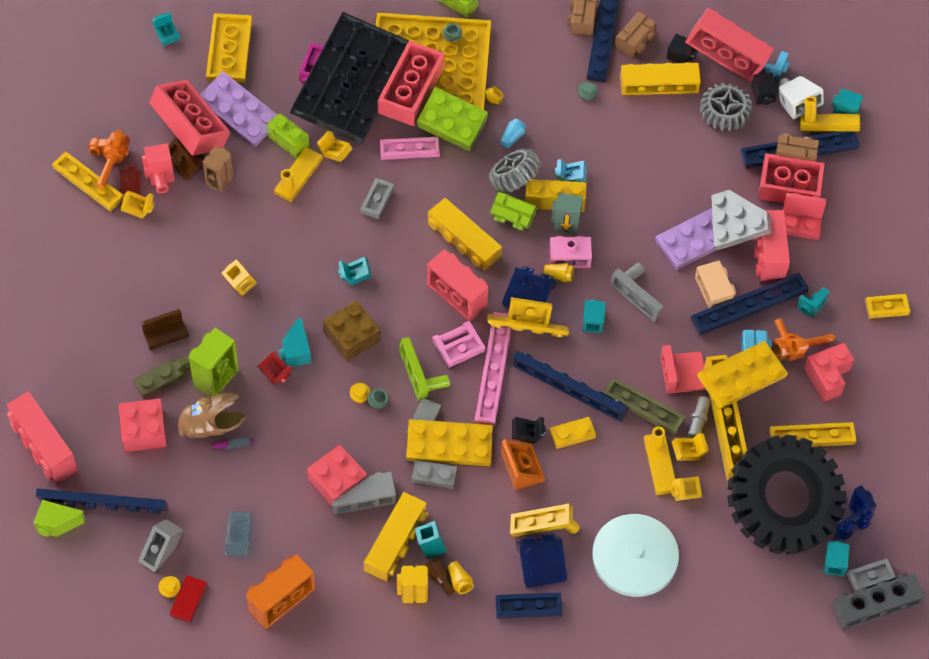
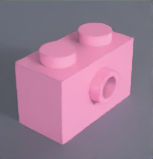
M550 237V264L569 263L574 268H591V237Z

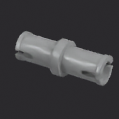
M698 398L696 410L691 416L692 423L688 437L694 438L698 433H702L704 424L708 420L707 413L711 404L709 398Z

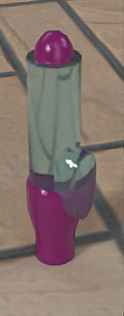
M249 437L226 439L212 442L213 449L230 451L235 450L236 447L249 446L254 443V439Z

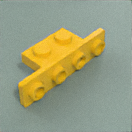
M511 297L508 317L487 314L488 323L497 328L509 326L516 331L528 329L536 334H543V332L551 333L555 337L569 336L570 332L568 326L549 323L552 310L551 303Z

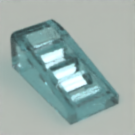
M230 511L225 540L226 555L247 556L251 512ZM234 521H245V523H234Z

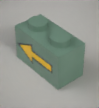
M559 193L558 200H553L551 223H554V231L578 233L583 196Z

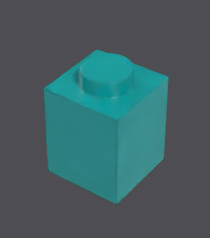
M841 88L839 95L835 94L831 106H834L832 114H858L863 95Z
M595 299L585 300L583 332H603L606 302H600Z
M435 521L415 528L419 546L427 559L447 552L443 534Z
M841 541L827 542L824 551L823 574L845 576L848 569L849 544H844Z

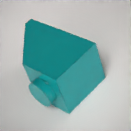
M298 318L282 339V349H279L281 360L286 362L287 367L311 363V353L302 318Z

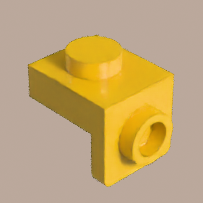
M327 131L317 142L325 158L341 162L353 149L350 143L337 140L331 131Z
M127 190L124 195L121 211L143 219L154 208V202H152L154 195L149 193L147 197Z
M698 433L694 438H675L672 441L677 461H698L709 451L703 433Z
M699 476L672 480L671 492L676 501L702 497Z

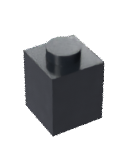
M676 33L668 46L666 58L676 63H686L695 60L698 50L685 43L686 37Z
M773 72L755 74L751 87L756 105L774 103L778 90Z

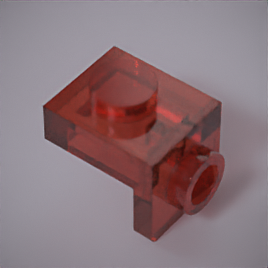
M125 166V170H120V193L125 194L128 190L141 194L142 170H137V166Z

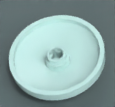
M627 514L612 519L601 528L594 541L592 560L597 575L610 589L626 596L643 597L652 595L669 584L677 570L679 550L673 534L660 521L646 515Z

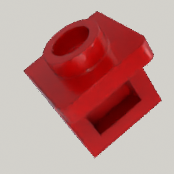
M274 351L257 365L272 384L279 381L282 384L291 376L289 372L293 369L291 365L287 367Z

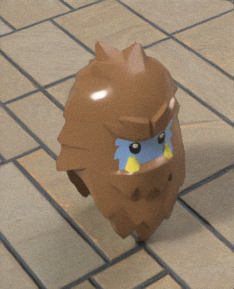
M232 392L217 393L201 398L194 405L185 406L177 423L180 437L186 435L192 439L223 435V433L240 426L242 421L245 420L246 415L240 414L239 411H222L224 408L234 404V400L239 398V395Z

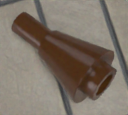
M433 558L424 565L428 568V576L439 586L441 585L448 597L454 594L455 590L448 582L442 560Z

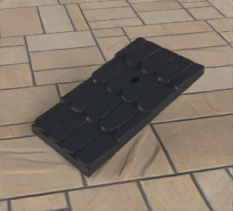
M342 12L297 96L290 114L299 116L306 121L317 124L331 132H336V134L362 145L378 114V99L409 40Z

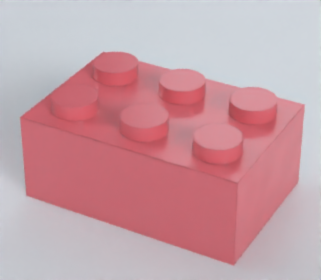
M765 153L758 199L784 203L787 193L820 197L825 163Z
M764 210L771 215L772 233L752 239V241H756L754 258L758 259V264H756L755 270L756 276L760 278V283H774L786 278L790 259L784 210Z
M444 249L427 264V285L468 321L471 322L487 308V283L482 278L479 279L475 276L468 266L461 264L453 253H449Z

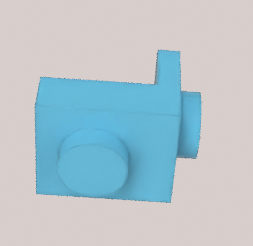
M781 51L776 64L766 63L761 70V74L773 72L774 79L778 82L782 73H786L790 64L787 61L789 53Z
M562 159L557 160L555 175L560 181L586 182L587 164L585 161L565 164Z

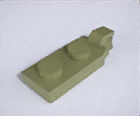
M186 356L177 360H169L133 379V383L143 399L179 381L180 377L184 375L183 372L190 369V362Z

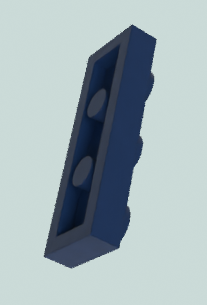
M561 592L495 595L497 619L562 616Z

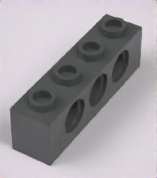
M915 573L910 575L901 574L895 580L889 582L883 580L874 587H862L856 593L850 595L844 593L837 596L832 605V610L843 631L921 605L926 596ZM893 591H899L902 596L895 595ZM873 597L880 598L882 602L878 603L874 601ZM853 604H859L862 609H856Z

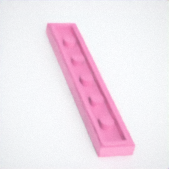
M494 312V313H493L494 315H500V316H506V317H508V314H506V313H499V312ZM491 326L475 424L496 425L512 331L509 326H503L502 328Z

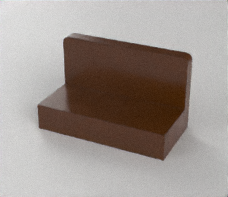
M174 138L169 144L172 164L184 180H190L198 169H203V160L205 158L202 154L192 156L180 140Z
M180 309L141 322L143 335L149 350L189 337Z

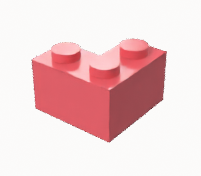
M845 343L807 357L804 369L823 402L842 395L846 383L841 374L850 371L854 361Z

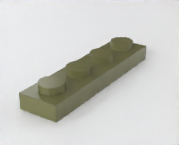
M614 377L603 392L607 397L621 401L628 411L656 426L664 428L665 431L674 436L685 421V415Z

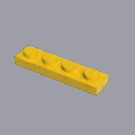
M68 152L63 153L52 163L53 169L111 212L123 201L124 195L107 182L103 189H99L97 183L100 177Z
M853 422L771 426L769 429L770 437L779 435L782 438L785 435H794L798 441L802 438L813 441L811 447L855 445L856 443Z

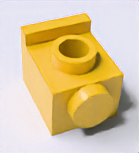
M237 259L221 272L241 296L245 295L257 284L256 280Z

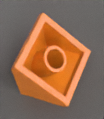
M507 439L502 441L501 456L514 490L542 483L546 480L531 443Z

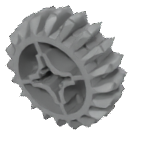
M722 82L720 86L715 83L713 88L709 87L707 92H704L700 101V113L703 120H707V125L713 124L714 129L719 127L721 132L724 128L730 132L732 128L738 130L739 126L744 127L745 123L749 121L753 110L750 95L745 94V89L739 90V85L733 87L731 82L729 85H725Z
M522 148L500 159L497 164H494V168L490 170L488 175L492 186L502 193L513 192L515 189L518 190L520 187L525 186L540 171L541 165L536 153L530 148Z

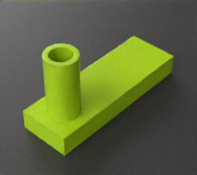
M410 338L401 339L399 352L418 401H421L422 398L426 399L429 391L450 386L448 375L425 379Z

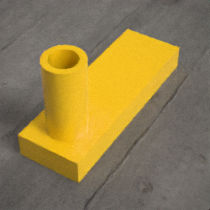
M813 96L805 98V114L800 116V131H860V114H816L817 99Z
M305 147L290 169L282 170L281 181L274 189V194L292 202L323 160V155Z
M657 426L653 429L652 434L644 435L643 438L656 496L671 494L672 480H675L665 430Z
M570 504L511 514L510 534L514 537L562 528L566 529L570 534H576L580 529L579 524L573 519V507Z

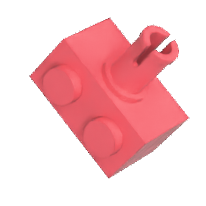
M168 143L144 147L145 156H142L146 179L150 178L151 186L156 185V192L165 193L169 190L167 183L175 181Z

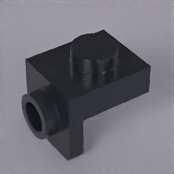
M520 417L512 419V439L535 444L544 437L546 427L543 417H539L535 421Z

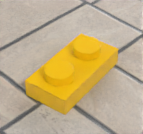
M906 294L866 297L865 299L869 319L907 316L910 313Z
M590 417L549 429L556 449L596 438V432Z

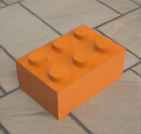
M297 554L292 558L288 557L282 562L280 568L275 572H269L265 576L264 581L259 585H253L248 590L246 599L249 613L266 630L315 590L314 572Z

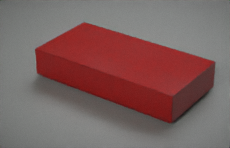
M186 575L170 611V616L191 623L206 589L207 582Z

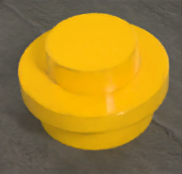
M492 86L485 91L486 98L490 103L499 105L502 102L504 95L497 87Z
M356 383L350 388V397L353 401L364 403L368 400L370 388L366 384Z
M173 576L164 577L159 583L160 593L168 598L176 596L181 588L179 580Z

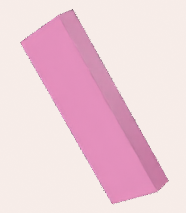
M439 137L380 140L381 160L440 157Z

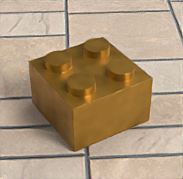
M357 300L323 320V333L346 362L381 341L380 328Z

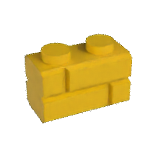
M403 566L401 574H397V595H401L403 603H413L414 601L416 603H426L428 601V568L426 566H416L415 568L413 566Z

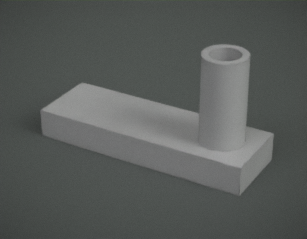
M636 263L625 273L618 268L613 272L610 285L653 322L657 321L664 306L634 282L635 279L645 272L644 267L640 263Z

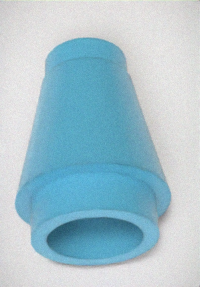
M518 119L510 121L500 143L504 147L510 148L525 134L526 125Z

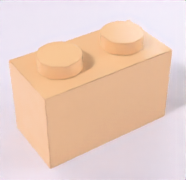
M720 260L697 267L695 279L708 308L734 299V295H736L735 287L733 284H730L727 269L722 267Z

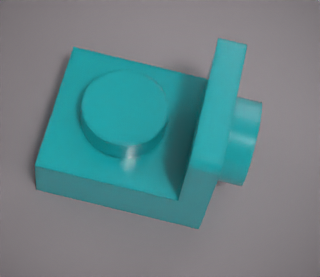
M822 287L818 293L815 292L811 296L810 300L801 295L797 308L803 314L814 318L827 302L830 291Z

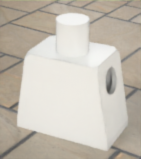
M802 76L791 81L783 78L778 84L779 101L793 120L805 114L806 97H815L817 99V107L824 104L823 89Z

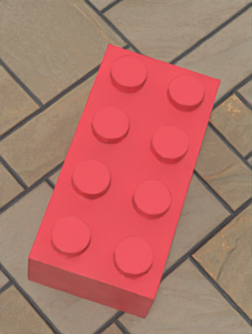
M710 8L697 21L685 41L688 45L749 83L753 80V76L763 69L774 50L766 42L759 40L750 32L743 30L734 22L727 20Z
M409 41L378 99V114L415 126L445 68V53Z
M188 80L156 85L149 101L150 105L192 156L209 153L213 147L224 148L231 132Z
M29 391L7 404L9 410L7 416L11 421L10 425L16 434H20L25 448H30L34 461L37 465L41 464L43 467L42 471L48 481L53 480L57 486L78 473L73 453Z

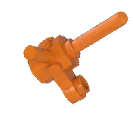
M121 130L111 133L108 139L93 138L89 143L88 149L90 154L99 156L103 153L107 160L97 183L99 189L105 187L113 166L116 163H121L129 154L130 138L123 134Z
M779 318L774 322L781 337L773 340L772 351L779 361L784 359L787 361L801 359L805 357V352L809 347L833 342L835 335L827 334L803 339L797 334L788 333L782 318Z

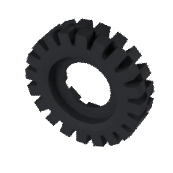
M779 435L770 437L746 451L740 457L741 460L735 463L731 471L734 476L729 478L727 489L732 490V494L727 496L729 507H734L736 511L731 515L735 524L741 522L744 526L740 530L746 538L753 536L755 538L753 544L762 549L768 546L770 547L769 552L776 554L786 552V555L804 552L827 540L828 536L833 534L838 528L839 524H837V521L843 519L845 509L841 505L847 502L846 491L840 490V487L845 484L843 475L835 474L834 470L838 468V465L833 458L828 461L824 458L827 451L821 446L811 447L813 441L806 438L798 441L794 435H785L782 438ZM783 471L792 472L801 477L806 483L809 490V503L802 514L796 517H784L777 514L769 506L765 493L766 485L769 479L776 473Z

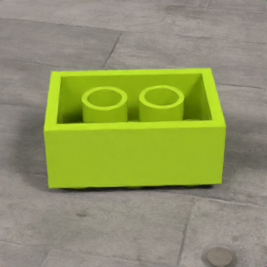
M434 87L417 120L418 128L471 152L488 119V112Z
M214 328L210 333H206L202 343L189 354L193 385L205 395L212 396L220 393L239 370L235 340L217 328Z

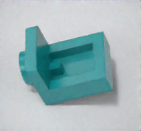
M170 12L160 14L152 19L154 31L162 46L180 40V35L172 21Z
M362 257L349 264H346L343 260L338 262L340 278L351 286L373 277L369 259L366 257Z

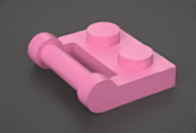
M470 321L464 322L462 326L441 336L436 335L432 337L434 346L440 352L448 368L485 352V346ZM462 334H468L458 340H455L447 345H444L445 342L452 340Z

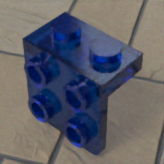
M523 265L522 268L516 267L502 304L509 308L511 297L546 303L550 291L555 289L557 282L552 280L553 276L543 272L541 275L534 273L535 269Z
M862 485L854 489L848 505L853 514L838 524L834 535L835 541L841 539L845 541L856 530L860 529L862 531L871 524L870 521L874 516L877 505L872 494L865 490Z
M555 533L542 534V538L534 539L533 536L522 537L521 541L516 542L517 551L520 553L523 579L526 587L559 583L567 580L561 537L555 535Z

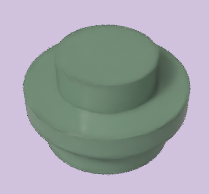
M450 23L443 29V37L450 42L458 41L462 37V30L459 25Z
M583 82L578 87V94L583 100H592L597 95V87L591 82Z
M373 389L368 394V402L373 408L382 409L388 403V394L383 389Z

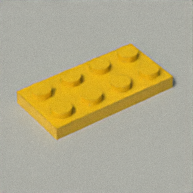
M214 13L206 81H214L223 71L237 83H245L252 15Z
M766 341L701 370L697 374L719 409L780 381L788 375Z
M409 419L406 461L418 460L431 463L490 467L493 425Z

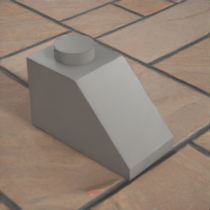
M167 519L154 525L138 562L157 572L176 549L184 530Z

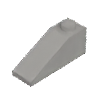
M380 471L370 475L332 502L333 515L396 504V492L391 472Z

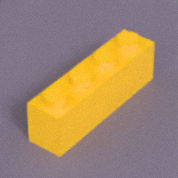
M686 62L678 64L648 63L642 65H621V94L699 93L701 83L699 64Z
M442 199L428 211L429 226L433 230L439 231L447 242L455 245L459 253L466 255L474 266L480 267L485 272L501 258L502 246L448 199Z
M403 492L363 562L365 572L386 582L390 576L396 574L399 567L397 564L399 559L406 556L409 549L408 543L410 540L414 541L417 536L415 528L418 527L420 522L424 523L427 518V502Z

